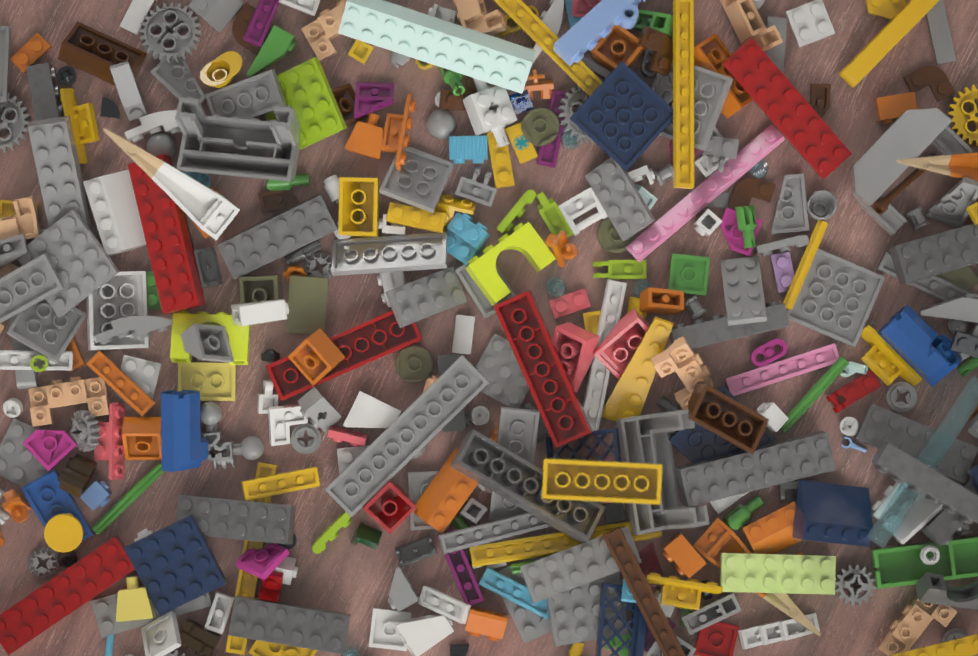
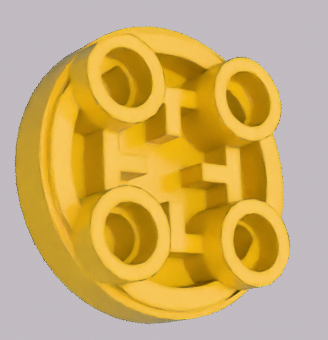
M71 513L57 514L45 526V541L50 548L57 552H70L81 543L83 526Z

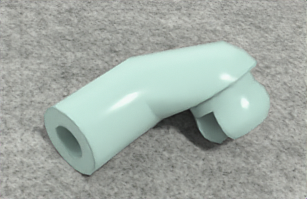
M849 362V365L840 373V376L849 377L855 373L865 375L867 374L868 366Z

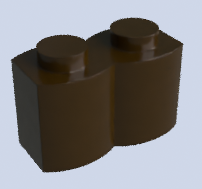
M76 454L74 458L70 457L66 464L67 470L62 471L59 475V489L80 498L93 477L98 463L79 454Z

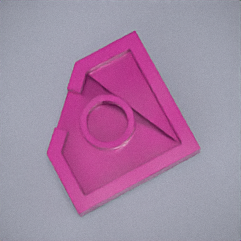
M726 208L720 224L722 233L731 251L750 257L753 247L744 248L743 233L738 230L736 211ZM756 218L757 227L754 230L755 241L763 221Z
M35 430L22 442L48 471L77 446L76 442L65 431Z
M270 543L266 544V548L258 550L255 548L247 549L235 564L237 568L265 580L289 555V552L283 546Z

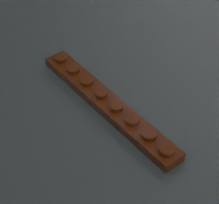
M621 527L604 534L603 539L664 656H686Z

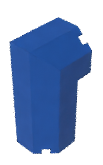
M909 305L902 307L890 318V321L887 324L885 323L878 332L931 387L955 369L962 360L961 355L957 356V351L949 348L952 340L944 334L937 336L938 333Z
M195 390L161 391L162 471L177 472L199 468L202 465V461L208 458V441L200 435L202 433L200 431V392Z

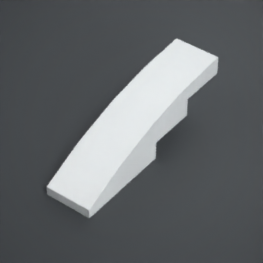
M816 613L805 614L808 620L820 632ZM793 618L738 630L742 649L813 634L812 631Z

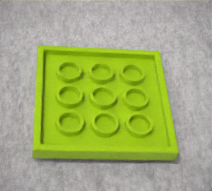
M318 57L307 60L277 75L286 105L295 110L300 123L299 151L347 128ZM275 111L264 114L266 121H278Z

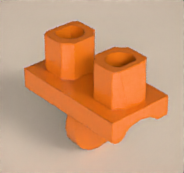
M532 69L533 75H528L521 94L523 101L533 100V91L540 90L541 99H551L552 89H554L553 80H541L545 79V74H537V70Z
M560 231L558 235L550 233L545 241L547 246L552 247L550 251L555 256L559 267L564 268L566 260H572L578 254L577 246L569 243L565 231Z
M14 489L5 492L3 495L6 502L2 504L3 509L11 514V518L15 522H24L28 518L27 510H31L30 504L20 494H17Z

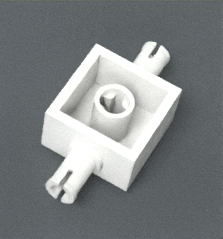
M473 78L477 92L463 99V103L475 135L491 131L494 134L498 148L510 144L504 127L517 121L506 88L500 86L491 88L488 87L487 82Z

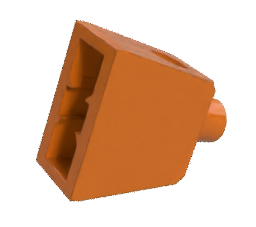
M369 113L366 123L357 121L344 149L380 161L384 128L377 127L380 116Z

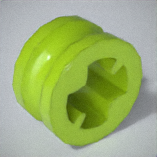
M36 355L30 361V367L35 372H42L48 366V360L43 355ZM36 358H39L40 361H44L42 369H39L38 366L34 367V362H36Z

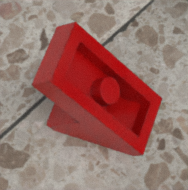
M273 571L265 580L262 579L258 599L279 602L284 573Z

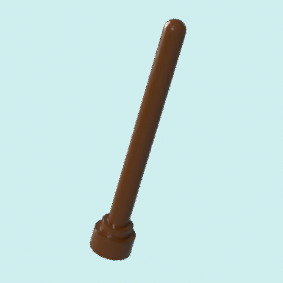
M915 169L885 197L878 198L871 205L872 209L877 214L882 215L888 210L889 203L926 170Z

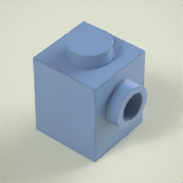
M96 480L80 498L92 510H96L100 505L104 507L111 500L109 498L112 494L109 491L111 487L103 480L101 482Z

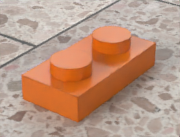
M37 33L10 60L25 73L27 66H33L52 47Z

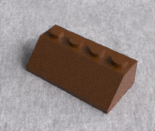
M77 22L63 40L58 60L116 86L110 66L128 61L136 78L147 53Z
M696 384L688 401L689 420L743 450L754 454L769 422L768 418L707 384Z

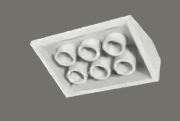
M129 170L84 181L83 184L103 248L108 256L145 246L146 240Z
M146 271L119 272L86 298L88 350L149 348L148 337L140 339L139 336L134 337L132 330L129 331L130 335L120 339L118 335L111 338L112 342L103 345L100 342L95 343L93 335L110 330L109 321L130 316H147Z

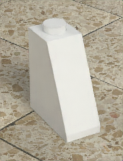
M282 299L231 305L233 324L239 326L287 319V314H289L288 304Z
M359 391L343 426L388 428L400 416L402 411Z
M439 613L392 623L412 656H420L454 632L451 627L453 623L450 618Z

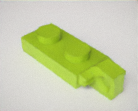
M543 192L537 194L536 196L541 203L537 208L550 232L558 235L560 231H565L568 238L574 235L556 202L552 198L547 200Z

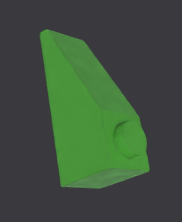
M638 9L637 23L631 29L642 32L643 27L647 26L673 39L672 15Z
M274 25L246 76L250 78L260 74L285 57L288 52H292L297 44L294 42L295 36Z

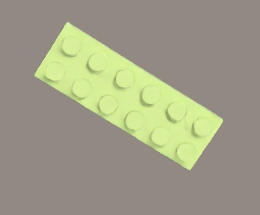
M720 553V586L723 587L722 592L835 595L836 556Z

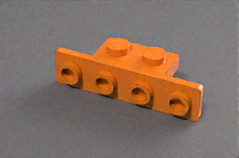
M407 94L404 115L387 113L381 144L382 151L397 153L395 165L399 171L402 170V165L406 164L407 155L405 147H408L410 142L408 130H411L413 125L411 113L415 112L416 101L413 100L412 94Z

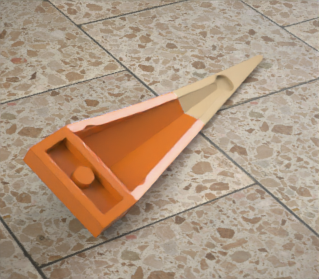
M978 152L899 159L896 161L901 164L959 179L967 177L978 181Z
M719 518L713 522L692 546L707 561L719 569L720 553L752 554L734 531ZM756 593L816 635L821 636V633L786 593Z

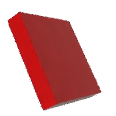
M719 621L698 631L695 643L696 651L693 655L733 656L739 625Z

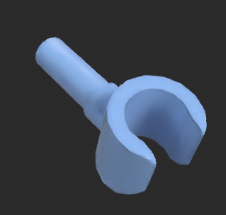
M843 437L850 441L849 446L841 444L843 448H853L866 453L867 448L853 443L849 437Z

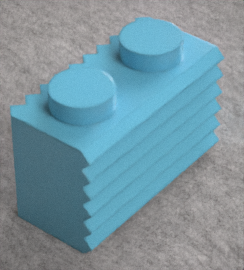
M449 136V161H453L454 164H465V160H472L473 164L484 163V160H488L487 136Z

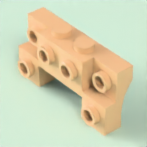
M346 0L339 1L336 4L337 7L332 10L328 8L319 13L320 17L317 20L301 28L320 62L331 54L337 53L330 40L340 35L338 31Z
M453 0L458 10L457 18L463 27L490 36L507 30L503 13L498 9L488 13L484 0Z
M720 0L741 44L750 37L765 52L783 43L775 25L766 29L753 0Z
M34 196L15 199L13 204L16 215L0 218V240L24 234L25 239L38 237L41 235Z
M684 336L676 339L668 349L651 358L653 366L661 378L676 371L686 388L674 393L682 410L688 409V401L696 384H707L716 389L714 382L710 378L711 373L707 365H702L704 363L699 353H694Z
M81 376L69 378L70 382L62 383L61 379L50 381L51 385L28 389L33 427L54 424L51 408L88 403V409L95 417L109 415L107 383L100 377L81 380Z
M917 595L910 605L907 604L901 612L903 615L900 619L894 620L891 624V631L878 646V649L887 656L911 650L910 648L933 618L944 627H947L957 614V611L946 605L919 602Z

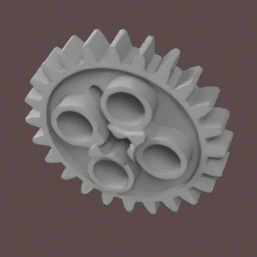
M173 2L170 3V7L163 3V8L161 9L156 5V12L149 10L151 16H144L147 22H141V26L144 29L139 30L140 34L143 35L140 37L141 42H144L142 46L144 49H147L148 55L152 54L154 59L159 57L161 62L167 58L168 63H171L173 58L177 63L179 57L186 60V53L192 56L191 49H198L195 43H201L198 36H202V32L199 30L202 26L198 23L199 19L195 16L194 11L189 12L188 6L182 9L181 3H178L175 7ZM172 17L176 18L171 23L167 22ZM156 30H161L160 34L153 35ZM188 30L186 35H180L182 31ZM168 43H174L171 48H166Z
M577 85L576 89L571 87L570 93L566 92L564 94L566 99L562 98L560 100V103L563 105L559 106L558 110L563 113H560L558 118H563L560 125H566L564 132H571L569 138L575 135L576 142L581 138L583 144L589 140L590 144L593 145L594 141L569 119L574 114L572 107L579 108L589 97Z
M8 93V102H0V121H3L2 124L0 123V150L3 149L5 154L7 153V148L10 147L14 151L15 144L21 146L20 139L26 141L23 134H29L26 127L30 124L26 120L31 118L29 114H25L28 109L23 107L24 103L22 101L17 103L18 98L16 96L11 99L10 93ZM10 113L16 114L13 120H7ZM4 131H10L7 138H1V134Z

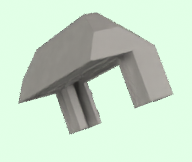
M194 97L179 98L175 120L183 137L176 169L179 171L290 182L295 179L299 158L300 123L295 110L289 106L275 107L274 111L278 121H260L257 118H250L248 120L237 116L227 118L217 114L206 116L198 99Z
M937 108L906 110L852 166L853 196L861 208L890 236L895 234L907 220L890 204L888 210L882 215L877 214L871 205L878 198H881V195L909 167V165L896 161L899 159L917 158L931 143L943 155L973 152L948 127L953 120Z
M688 409L617 419L616 428L619 430L621 462L663 464L661 504L625 503L627 517L633 534L641 535L666 529L693 528L708 525L707 505L680 507L672 445L668 440L671 431L695 428V422L688 419Z

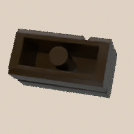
M190 618L185 620L179 631L181 647L185 649L190 647L195 650L194 654L197 656H211L221 638L220 635L204 629V626Z

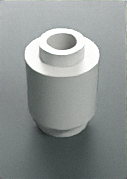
M335 174L323 181V187L331 202L339 204V178Z

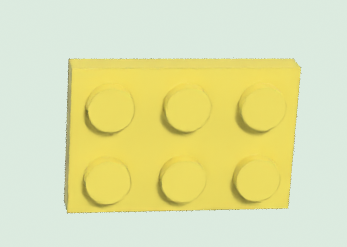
M205 362L178 363V391H199L200 401H236V365Z

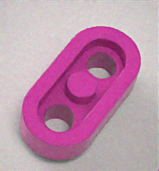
M773 339L751 352V362L755 366L763 367L784 356L787 352V345L782 339ZM776 344L780 346L778 352H775L773 349ZM759 353L763 355L761 361H758L756 358Z

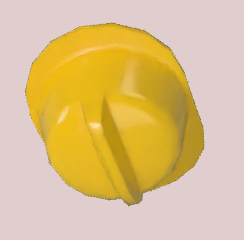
M234 51L221 54L203 67L200 73L201 81L205 85L217 89L230 85L233 76L242 67L243 60L241 55Z

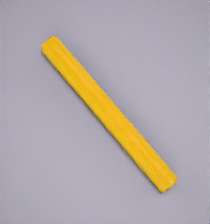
M818 220L782 303L785 304L786 309H793L828 227V223L823 220Z

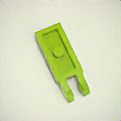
M533 189L524 193L499 224L497 231L500 234H503L504 231L508 233L515 225L512 221L516 216L520 218L527 210L524 206L532 204L535 200L536 192Z
M637 260L593 262L595 267L608 266V273H595L593 278L647 279V260H642L639 263Z
M345 510L313 542V553H322L326 549L328 540L332 542L339 535L337 531L342 526L346 528L352 522L351 516Z

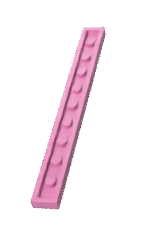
M770 125L737 153L736 159L728 160L724 164L723 172H719V169L625 247L638 263L641 262L785 140L783 135Z

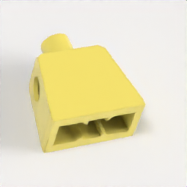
M138 576L126 577L127 588L118 590L116 622L154 618L155 612L146 587H138Z

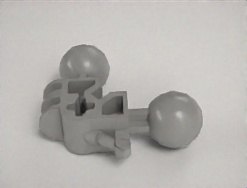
M213 401L205 402L200 406V420L206 424V433H201L200 435L208 441L207 459L214 461L216 470L220 464H222L224 469L227 468L228 464H232L233 468H235V455H243L248 460H256L262 456L264 444L256 436L246 437L239 444H234V440L226 441L224 444L220 443L223 433L218 431L217 423L222 418V408ZM213 447L215 450L220 451L219 453L215 454V456L214 453H210V450L213 449Z

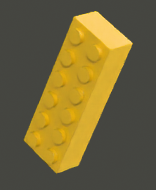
M545 458L542 499L661 504L663 464Z

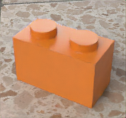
M915 92L874 99L877 122H883V125L894 123V120L898 119L906 110L917 109Z
M648 287L640 292L639 312L677 315L684 310V291Z

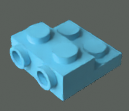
M457 212L446 227L448 229L447 253L469 266L468 261L479 254L491 235L486 232L488 228L478 222L476 225L471 222L473 218L468 214L463 213L461 215Z

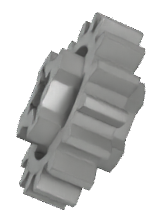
M85 409L74 412V416L71 417L72 423L69 424L72 429L69 432L77 444L76 447H79V451L83 452L96 449V445H99L97 438H100L98 434L100 430L97 425L98 420H94L95 415L91 414L90 410L86 411Z
M855 564L853 569L851 565H847L848 570L841 568L842 574L835 575L839 578L838 581H835V585H838L835 588V592H840L837 596L838 599L844 597L843 603L847 604L850 601L851 606H854L855 602L861 606L862 600L869 602L867 596L873 597L874 594L871 593V589H876L871 584L875 582V579L869 578L872 573L870 571L865 573L866 567L863 566L859 569L858 564ZM851 573V577L847 580H844V578ZM860 574L865 577L867 583L861 581ZM855 580H856V583H858L859 586H858V587H855V590H854V589L850 586V584H851V583L853 584V583L855 582ZM842 587L848 589L849 597L844 593ZM865 590L864 594L858 597V594Z

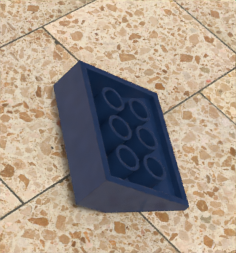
M799 480L792 538L871 547L873 522L868 488Z

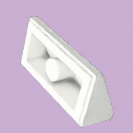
M456 315L452 353L471 355L475 323L474 316Z
M220 591L216 592L204 629L223 634L235 599L234 597Z

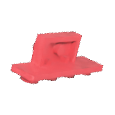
M109 403V422H98L97 424L100 428L98 432L100 438H97L99 445H96V449H94V460H109V480L124 479V447L122 440V427L125 415L124 403Z

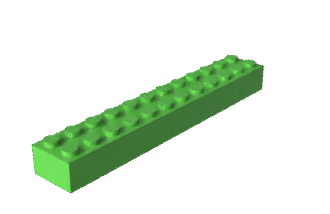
M978 535L953 538L946 546L944 544L936 546L932 541L870 549L871 563L876 568V570H873V578L875 579L874 586L877 589L917 584L926 572L943 575L944 581L978 576ZM925 546H935L939 550L940 558L937 563L928 565L921 560L920 552ZM931 551L927 552V558L930 559L933 557V553Z

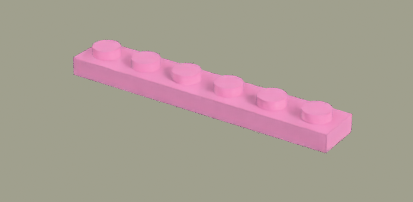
M833 343L725 378L729 392L736 396L832 365L840 357L836 344Z

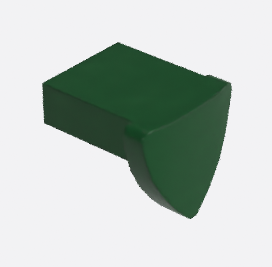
M361 522L350 543L354 545L361 543L376 550L382 531Z

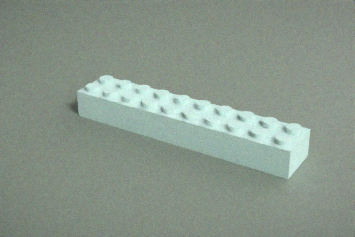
M347 0L338 31L339 34L521 94L536 50L384 0Z

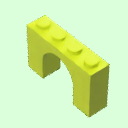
M521 222L513 228L514 233L510 236L506 233L498 239L499 244L495 247L491 244L483 250L484 255L479 258L476 255L468 261L469 266L465 268L492 306L511 292L496 270V259L500 252L509 249L521 252L537 273L556 259L529 222L525 225Z
M188 311L173 313L170 348L172 363H191L192 355L185 352L181 334L193 324L225 326L234 360L229 362L230 365H249L251 325L233 324L232 315H228L225 312H217L216 315L203 311L197 312V314H190Z

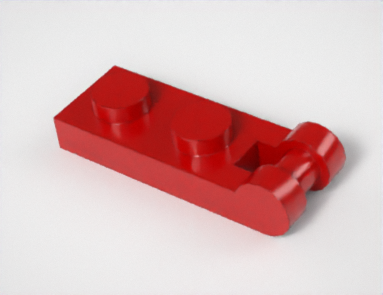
M869 370L867 374H862L826 396L828 402L831 401L834 406V412L838 413L882 385L874 372ZM840 395H842V397L845 400L842 403H840L837 398Z

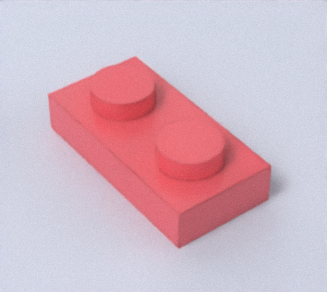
M585 288L549 301L555 319L591 307Z
M332 425L329 428L327 437H330L335 442L346 441L350 442L352 446L361 447V445L365 446L368 434Z

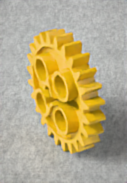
M973 84L970 88L971 91L965 87L963 88L964 94L960 91L957 92L959 99L956 97L952 98L955 104H950L948 107L953 109V111L948 112L947 115L952 116L951 120L953 121L951 123L954 124L950 129H956L957 132L955 134L961 135L963 141L968 139L967 145H971L974 141L975 147H977L978 117H975V114L978 113V103L976 106L974 99H977L978 102V89ZM964 103L971 105L972 110L970 113L964 111ZM968 122L975 124L974 132L968 130Z

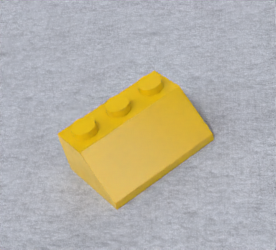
M339 177L338 235L379 237V178Z

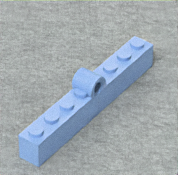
M602 0L555 42L553 51L569 66L574 62L578 63L584 57V53L587 50L591 51L597 45V41L601 37L606 38L610 34L611 28L615 25H620L624 29L633 28L637 23L639 15L638 4L646 0Z

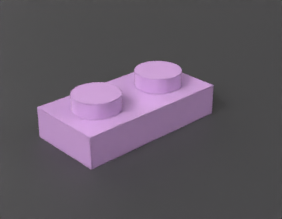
M790 251L770 255L777 292L788 291L794 277Z

